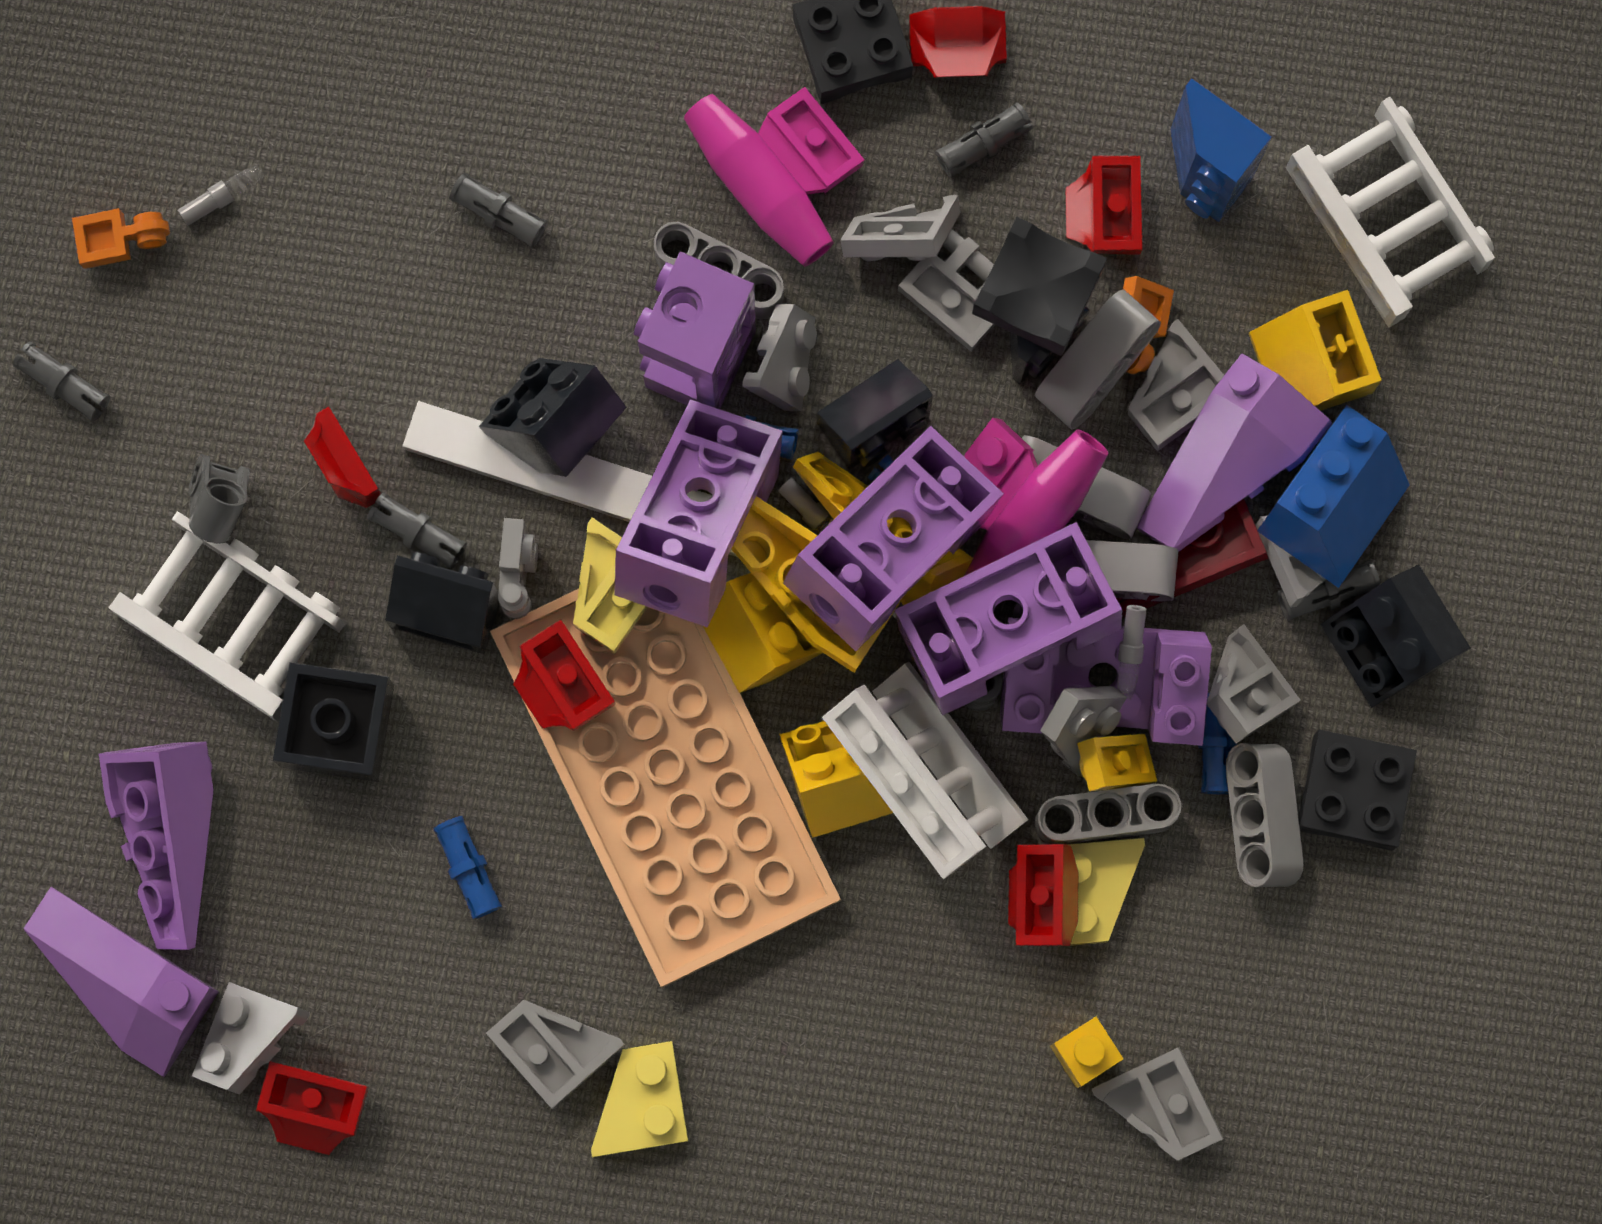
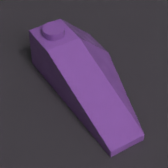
M1241 354L1209 395L1137 526L1138 530L1159 544L1176 548L1179 552L1224 519V512L1246 496L1252 499L1265 490L1262 485L1286 468L1290 472L1301 464L1331 427V420L1279 374Z
M207 742L170 743L100 753L99 760L106 805L111 818L120 817L128 840L127 843L121 846L126 862L131 860L135 862L142 883L138 889V897L156 948L174 950L195 948L213 799L212 763L208 756Z
M50 887L24 927L25 932L120 1050L165 1077L219 991L53 887Z

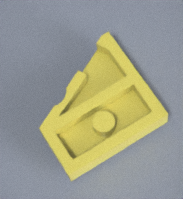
M591 518L587 525V538L580 572V585L573 625L615 654L647 609V606L614 595L616 549L622 537L594 518Z
M1144 838L1069 844L1072 847L1079 872L1078 924L1070 946L1106 943L1109 941L1145 847Z
M673 1042L622 1049L591 1148L592 1157L688 1142Z

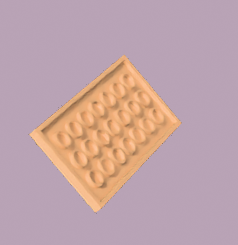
M579 589L529 612L520 619H514L490 631L515 681L522 662L519 646L561 619L616 703V705L575 731L565 726L541 728L527 705L526 708L661 988L841 901L741 694L737 690L702 625L647 607L614 654L574 627L573 620Z

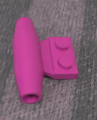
M806 87L768 112L758 133L714 94L702 98L687 111L684 120L712 170L760 229L804 267L822 257L832 247L834 241L808 195L828 192L860 169L865 159Z
M992 418L965 453L964 457L1004 494L987 521L980 527L986 529L987 532L964 576L1063 529L1081 507L1108 455L1107 449L1094 437L1077 429L1043 462L1037 465L1033 454L1034 450L1002 419Z

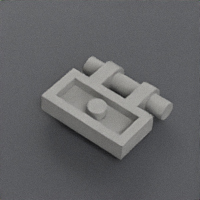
M951 229L942 246L952 255L945 262L938 256L921 260L898 285V291L972 352L995 325L972 314L974 303L983 285L977 290L958 272L967 266L982 280L986 281L994 264L978 251L980 246L968 237L964 240Z
M504 518L499 561L498 600L505 615L514 620L526 616L532 609L531 600L524 586H526L527 572H536L538 544L535 543V535L529 534L523 519Z

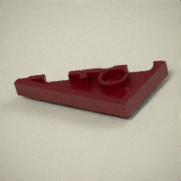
M1244 498L1224 512V519L1178 552L1174 597L1269 559ZM1149 595L1147 600L1116 598L1122 609V619L1126 617V609L1129 605H1138L1147 609L1164 601H1151L1160 597Z

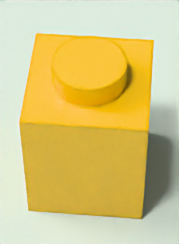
M1097 1016L1050 1045V1048L1076 1088L1083 1086L1123 1060L1122 1055Z

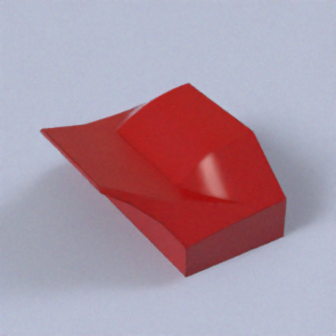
M984 6L934 7L909 14L910 57L913 66H925L935 78L987 76L995 64L1006 63L1005 11Z
M1092 156L1086 172L1065 188L1066 238L1087 245L1090 251L1096 254L1141 255V156Z
M328 406L316 413L314 426L305 438L304 443L337 497L368 508L376 503L375 501L381 493Z
M561 619L519 646L522 662L513 685L541 728L565 726L575 731L616 705L614 699Z
M1017 845V864L1009 870L1008 924L1016 930L1017 946L1071 945L1078 924L1079 872L1070 845Z
M269 1061L256 1111H259L268 1118L277 1142L330 1155L343 1139L356 1135L369 1087Z

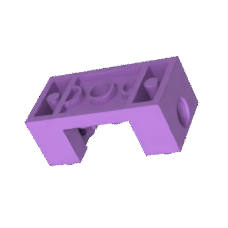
M680 251L674 265L666 262L659 274L655 290L661 293L653 310L645 307L636 324L634 335L640 337L638 340L639 353L644 355L640 364V370L645 372L644 382L645 387L685 405H688L691 399L720 409L756 333L754 283Z
M690 399L616 549L614 595L708 627L726 589L728 555L755 497L757 496L767 502L777 481L783 431ZM703 489L710 492L713 497L705 502H696L691 500L687 494L693 490Z
M930 426L797 555L783 584L851 648L857 651L889 619L901 598L948 551L954 554L987 521L1004 493ZM893 517L905 519L912 528V535L907 538L894 536L888 529L887 520Z
M1077 522L895 609L899 631L942 716L986 695V680L1070 639L1076 650H1079L1120 630L1122 626V609ZM1013 600L1020 604L1023 614L1016 623L1003 624L994 617L995 607L1002 601Z
M1008 618L1007 624L1016 623L1020 618ZM1121 626L1120 630L1079 650H1076L1070 639L1003 672L1000 705L1002 731L1041 733L1040 730L1062 691L1067 688L1096 687L1088 679L1091 668L1098 663H1109L1117 670L1116 679L1110 686L1115 687L1127 696L1119 711L1121 718L1116 727L1148 729L1152 742L1203 746L1212 646L1205 632L1144 628L1142 641L1144 644L1143 661L1141 664H1127L1118 660L1120 641H1123L1124 626Z

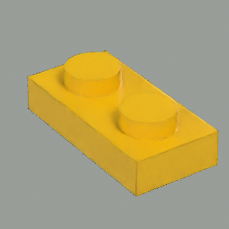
M1145 734L1095 737L1077 743L1080 753V771L1087 781L1089 791L1142 786L1157 782Z

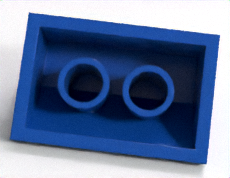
M1191 78L1185 86L1170 129L1180 194L1186 198L1185 204L1195 214L1205 219L1211 216L1217 222H1220L1253 179L1271 140V136Z
M1346 405L1257 532L1339 588L1410 485L1388 433Z

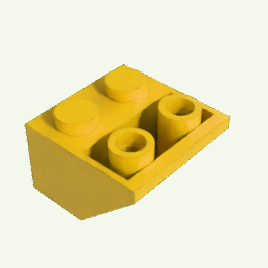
M1348 290L1303 304L1249 332L1258 362L1283 377L1320 411L1373 394L1382 381Z
M752 573L726 582V589L708 627L703 626L739 693L771 682L823 653L809 643Z
M825 721L812 725H803L795 730L780 734L812 838L893 813Z

